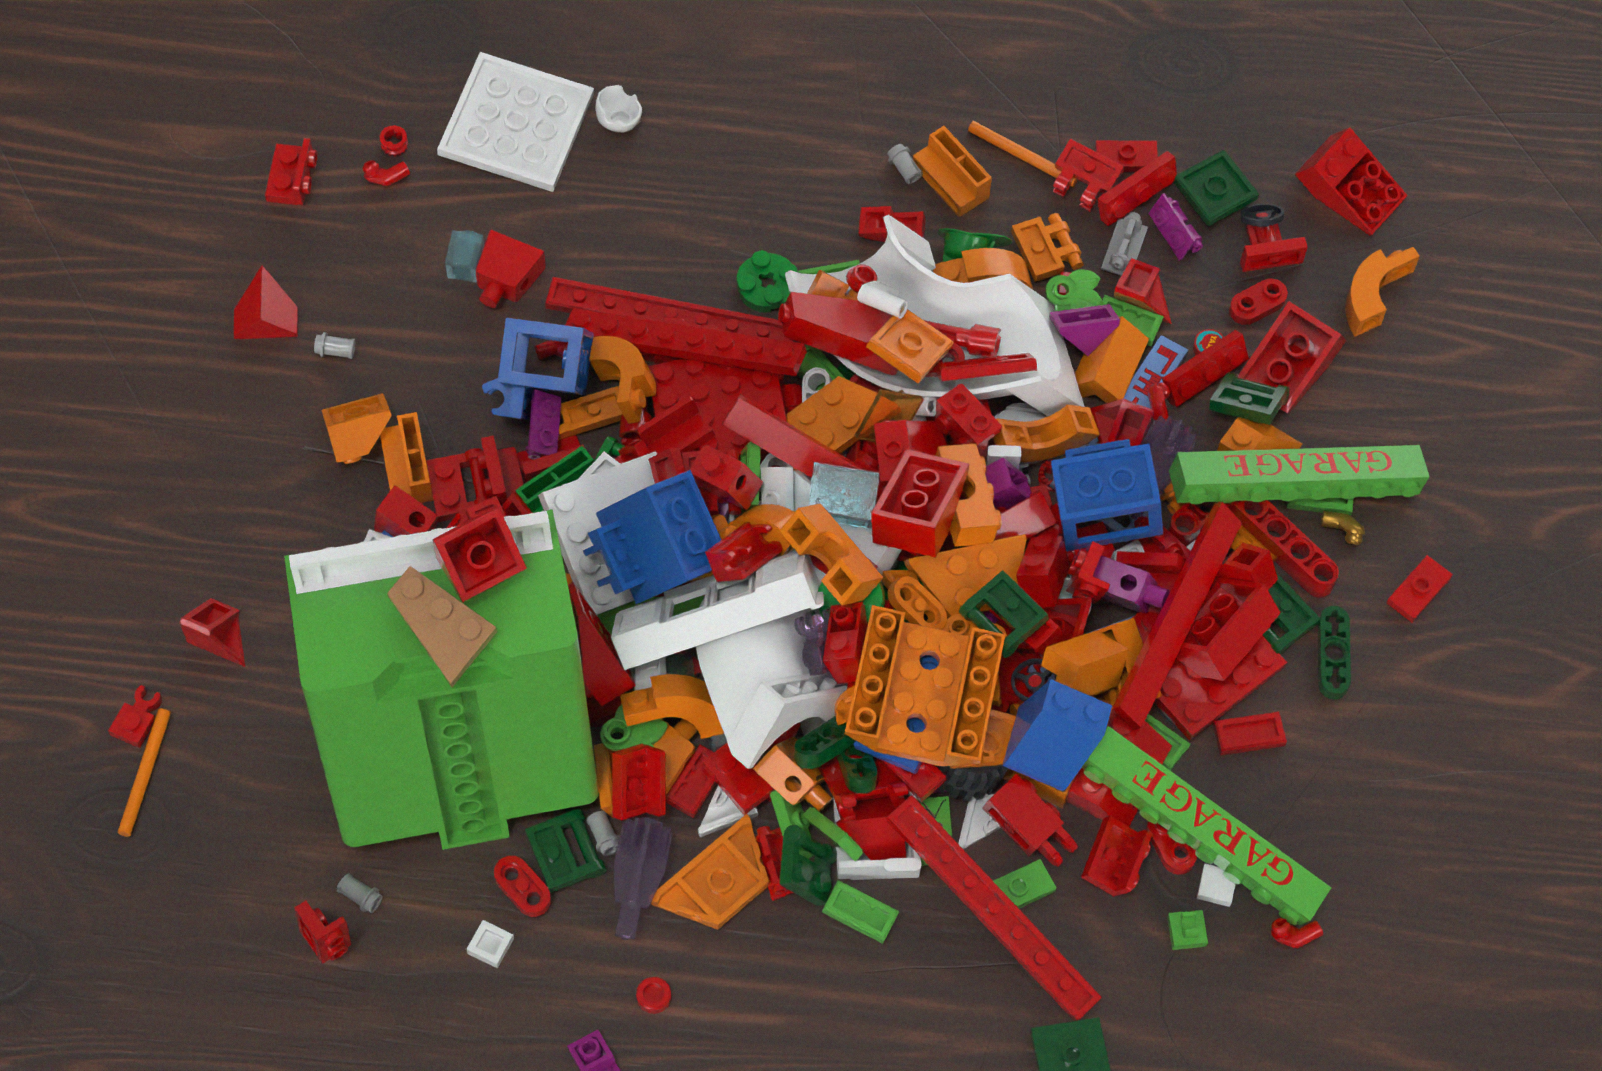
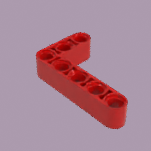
M1268 500L1262 502L1234 501L1224 503L1242 522V526L1277 557L1275 562L1305 591L1317 598L1326 597L1332 592L1339 575L1338 566ZM1220 502L1184 504L1173 514L1168 531L1187 547L1197 539L1209 513L1203 512L1200 507H1206L1211 510L1215 503ZM1245 510H1254L1258 515H1250ZM1177 527H1186L1189 529V532H1181ZM1269 531H1275L1281 537H1274L1269 534ZM1291 553H1299L1304 559L1295 558ZM1315 575H1323L1328 581H1321Z

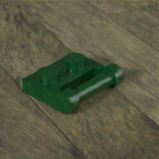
M1228 372L1211 397L1209 410L1270 425L1281 406L1286 404L1289 396V387L1283 385L1274 387L1238 378V374Z
M1003 570L970 597L959 609V613L966 620H971L979 629L1002 633L980 611V608L987 604L1013 630L1007 637L1005 636L1002 650L1004 658L1011 656L1023 641L1049 620L1048 614Z
M1277 573L1278 580L1268 591L1280 611V615L1275 619V622L1286 634L1280 638L1269 628L1263 636L1272 645L1271 648L1277 654L1282 655L1293 643L1318 625L1321 618Z
M582 809L567 812L525 829V834L550 893L588 878L599 877L607 871L604 861L599 860L584 824L586 818ZM563 829H572L586 862L585 865L577 867L563 834Z
M792 824L788 826L783 835L780 885L816 906L825 905L832 886L830 874L831 865L837 859L836 849L829 844H821L807 836L805 830L797 825ZM800 847L815 856L814 862L799 853Z

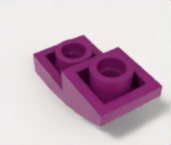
M599 1030L567 1045L579 1071H620L612 1052Z

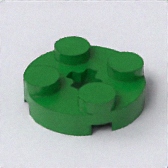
M763 250L755 252L751 258L744 261L737 272V289L742 302L752 310L762 313L771 312V309L779 308L781 304H785L790 294L785 273L790 270L798 272L797 267L781 255L768 253ZM771 278L775 285L769 284L767 287H763L762 279Z

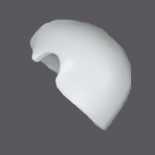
M620 85L608 86L598 93L596 115L603 127L614 132L624 133L632 130L640 123L642 107L639 101H637L635 94L632 96L627 95Z

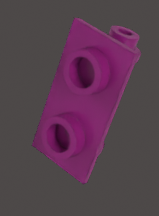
M1165 193L1162 194L1148 214L1180 261L1189 250H1192V252L1201 250L1203 239L1198 235L1192 224L1185 225L1188 218L1180 208L1178 201L1167 198Z
M534 389L532 400L529 402V407H531L528 446L525 448L530 459L540 458L541 454L547 456L557 453L561 397Z

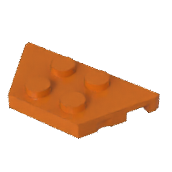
M838 376L787 414V420L790 425L840 454L872 431L875 423H882L899 411L900 408L894 400Z
M1026 534L995 540L991 544L972 545L939 552L936 558L924 555L907 559L904 562L909 571L913 570L924 584L923 586L944 606L947 618L952 615L960 614V607L1002 570L1017 583L1016 573L1024 555L1027 538ZM985 604L980 608V611H989L991 608Z
M747 814L744 815L648 897L650 904L718 930L769 886V880L765 866L762 863L760 849L754 836L750 817Z

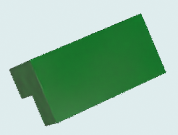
M580 446L515 491L532 513L542 512L544 509L538 495L578 480L594 463V459L583 446Z

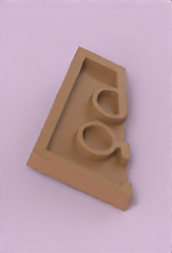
M411 566L408 567L387 593L390 601L411 631L419 639L451 688L497 633V628Z

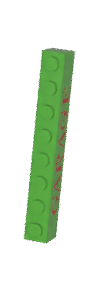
M1420 445L1178 452L1169 469L1177 503L1201 504L1203 502L1231 503L1234 501L1262 502L1264 500L1281 499L1283 501L1310 498L1322 500L1339 497L1352 499L1369 496L1382 498L1398 495L1412 497L1420 494L1430 477Z
M1109 726L1106 728L1102 740L1082 766L1084 774L1090 780L1099 784L1102 782L1112 789V794L1115 798L1126 804L1130 802L1137 807L1144 819L1153 824L1159 823L1168 830L1167 834L1173 840L1181 844L1186 843L1195 849V854L1199 859L1208 864L1214 863L1224 870L1223 875L1235 884L1246 886L1252 891L1251 895L1257 901L1275 907L1280 911V917L1286 919L1290 924L1301 926L1311 921L1332 888Z

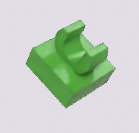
M1203 910L1168 914L1167 920L1172 950L1207 946L1208 939Z

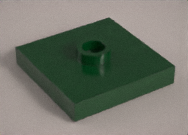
M1225 150L1177 174L1173 181L1207 226L1258 200L1259 197L1258 191Z
M1099 1017L1031 1028L1030 1034L1038 1071H1111Z

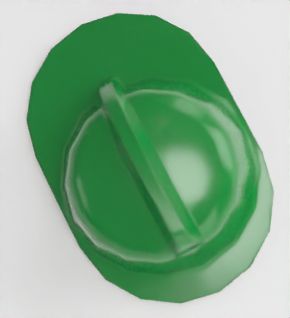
M942 228L937 231L938 235L944 239L943 262L962 258L961 251L1004 247L1012 243L1010 238L998 234L971 233L949 228Z

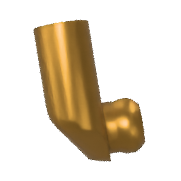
M1323 511L1321 518L1322 527L1344 530L1347 532L1345 541L1349 544L1359 545L1362 543V535L1365 534L1364 526L1351 515Z

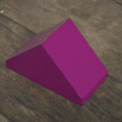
M1110 304L1050 312L1049 315L1058 332L1087 356L1120 325V319Z

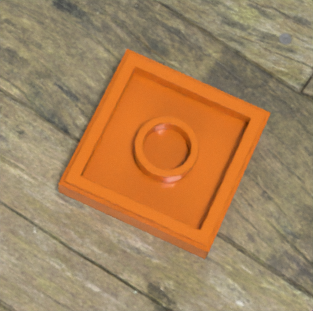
M907 309L902 318L892 316L869 340L866 347L919 384L949 352L954 342Z

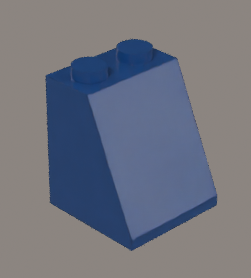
M1050 679L1019 706L1002 766L1058 790H1066L1104 737L1112 705Z

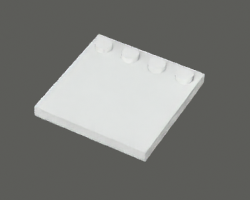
M480 52L437 148L438 155L553 192L594 96V88Z
M656 451L538 495L544 511L553 509L561 554L571 579L597 615L632 602L634 598L630 589L615 595L611 584L602 587L598 586L596 581L609 576L610 573L600 552L585 557L583 550L593 546L588 533L601 527L596 512L655 484L648 459L657 455Z

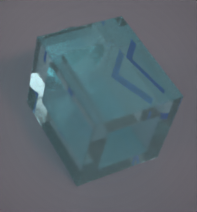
M452 230L445 259L447 278L477 282L476 268L485 246L482 234H477L470 230L462 232Z

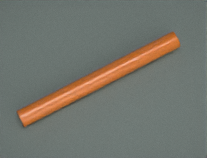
M975 121L971 122L968 132L1056 179L1061 173L1060 170L1055 168L1053 162ZM1073 178L1070 186L1074 187L1078 180Z
M160 708L157 711L117 832L121 836L130 837L171 715V712L166 709Z

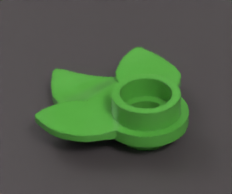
M1080 269L1075 270L1068 277L1057 275L1046 284L1045 294L1048 301L1054 305L1055 311L1103 305L1102 299L1093 290L1098 285L1100 277L1092 271ZM1057 286H1064L1066 295H1060L1057 292Z
M621 704L616 711L615 717L602 726L600 736L603 745L612 751L622 750L641 743L654 747L652 744H655L662 738L668 725L661 719H655L627 727ZM616 732L624 735L623 738L618 740L613 739L611 736Z

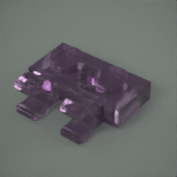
M830 608L823 610L824 621L820 613L816 614L815 610L806 613V623L810 628L805 625L803 616L794 620L797 633L806 639V642L803 643L802 659L804 665L809 669L810 676L821 675L829 671L823 663Z

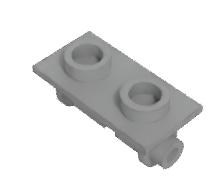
M1130 212L1124 219L1118 218L1101 270L1122 276L1130 259L1137 260L1148 229L1147 226L1142 225L1141 216L1138 213Z

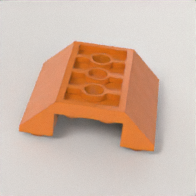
M872 605L845 734L871 750L883 754L938 766L980 764L1006 634L972 627L969 636L904 622L906 612ZM931 655L937 660L938 666L932 670L925 669L921 666L919 659L922 656ZM911 718H919L924 722L925 729L922 732L914 733L908 729L906 722Z

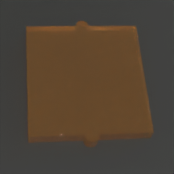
M880 389L856 431L855 437L860 440L873 441L876 444L875 423H882L884 420L898 421L907 419V421H912L924 399L919 395L907 394L903 390L894 392Z

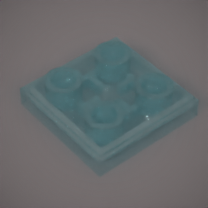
M814 462L808 506L821 503L837 523L872 529L871 512L876 505L879 473Z

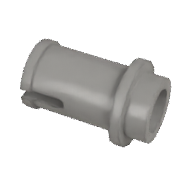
M898 144L888 151V161L896 166L907 184H912L923 175V172L910 156V149L904 147L903 144Z
M323 332L322 335H316L314 353L320 354V357L333 355L353 359L355 352L354 338L328 336L327 332Z
M597 811L591 814L586 822L590 826L597 842L596 850L601 852L603 856H611L621 849L620 843L622 840L619 835L615 834L605 811Z
M350 873L346 874L337 886V892L358 904L362 912L368 911L373 913L379 907L383 898L379 894V889L376 887L371 889L354 878Z

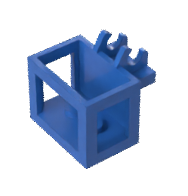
M506 318L498 378L482 385L483 391L486 394L492 395L500 390L504 395L503 404L499 408H492V413L503 417L530 420L531 407H529V402L532 400L534 389L586 396L590 368L589 358L594 333L581 327ZM530 338L568 342L567 350H564L562 358V369H565L563 378L525 373Z
M1129 439L1069 449L1065 450L1066 458L1051 461L1066 551L1087 548L1092 541L1100 545L1163 535L1161 501L1149 443L1130 446ZM1148 511L1149 526L1081 538L1077 537L1076 523Z
M691 470L648 486L596 512L601 527L588 533L593 546L583 550L585 557L600 552L610 575L596 581L599 587L611 584L615 595L630 589L635 603L638 604L712 571L705 551L718 543L721 538Z

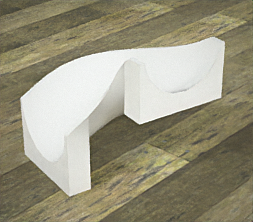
M889 214L883 217L888 232L886 241L873 256L860 264L871 267L877 274L878 282L898 289V297L908 301V310L922 320L968 329L975 324L1000 328L1001 332L998 335L1001 337L997 356L1030 353L1037 361V371L941 381L938 377H924L918 384L899 370L896 376L889 375L836 356L846 367L860 377L882 388L917 397H935L939 399L957 385L963 384L978 400L1014 394L1046 416L1058 412L1067 404L1085 407L1064 338L1049 318L1050 312H1055L1053 304L1011 274L971 283L954 282L936 275L931 271L936 266L929 242ZM851 268L827 274L847 283L846 275ZM791 270L786 272L785 276L789 291L807 294L817 274H801ZM961 347L965 360L983 358L969 355V351L965 347ZM945 358L942 361L950 362L953 360L951 358Z
M794 470V512L800 507L821 503L862 553L878 566L877 570L881 575L883 571L891 570L902 550L873 543L872 522L867 519L869 515L850 500L803 472ZM813 565L816 575L818 577V592L819 586L822 582L821 580L826 574ZM749 580L719 589L717 601L748 591ZM704 599L702 600L700 607L704 605ZM807 608L696 646L700 668L731 754L747 769L753 768L769 746L793 725L801 722V729L805 736L835 716V703L839 696L847 690L848 683L837 684L828 669L816 671L817 662L825 648L828 623L823 619L818 608Z

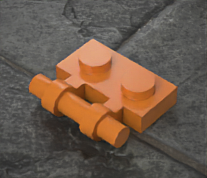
M1054 213L1048 217L1050 222L1048 226L1044 225L1041 217L1012 225V236L1035 282L1058 275L1061 271L1064 272L1065 266L1062 261L1069 262L1073 270L1080 269L1084 265L1080 258V248L1078 244L1073 243L1069 235L1070 228L1066 221H1062L1059 213ZM1053 238L1058 239L1061 245L1060 248H1055L1052 242Z

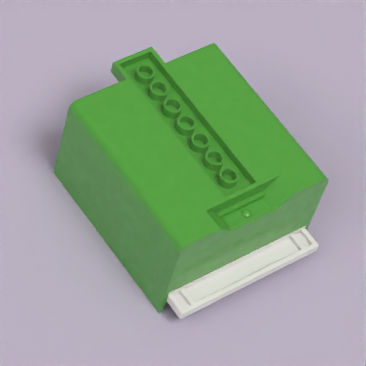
M553 509L504 517L527 569L464 602L460 600L437 561L432 539L455 527L437 528L427 532L398 535L387 539L363 541L358 544L328 547L323 550L284 556L301 686L341 837L347 846L359 847L439 832L443 850L509 838L507 819L587 805L597 799L599 790L578 635ZM409 566L497 628V633L452 688L387 595Z

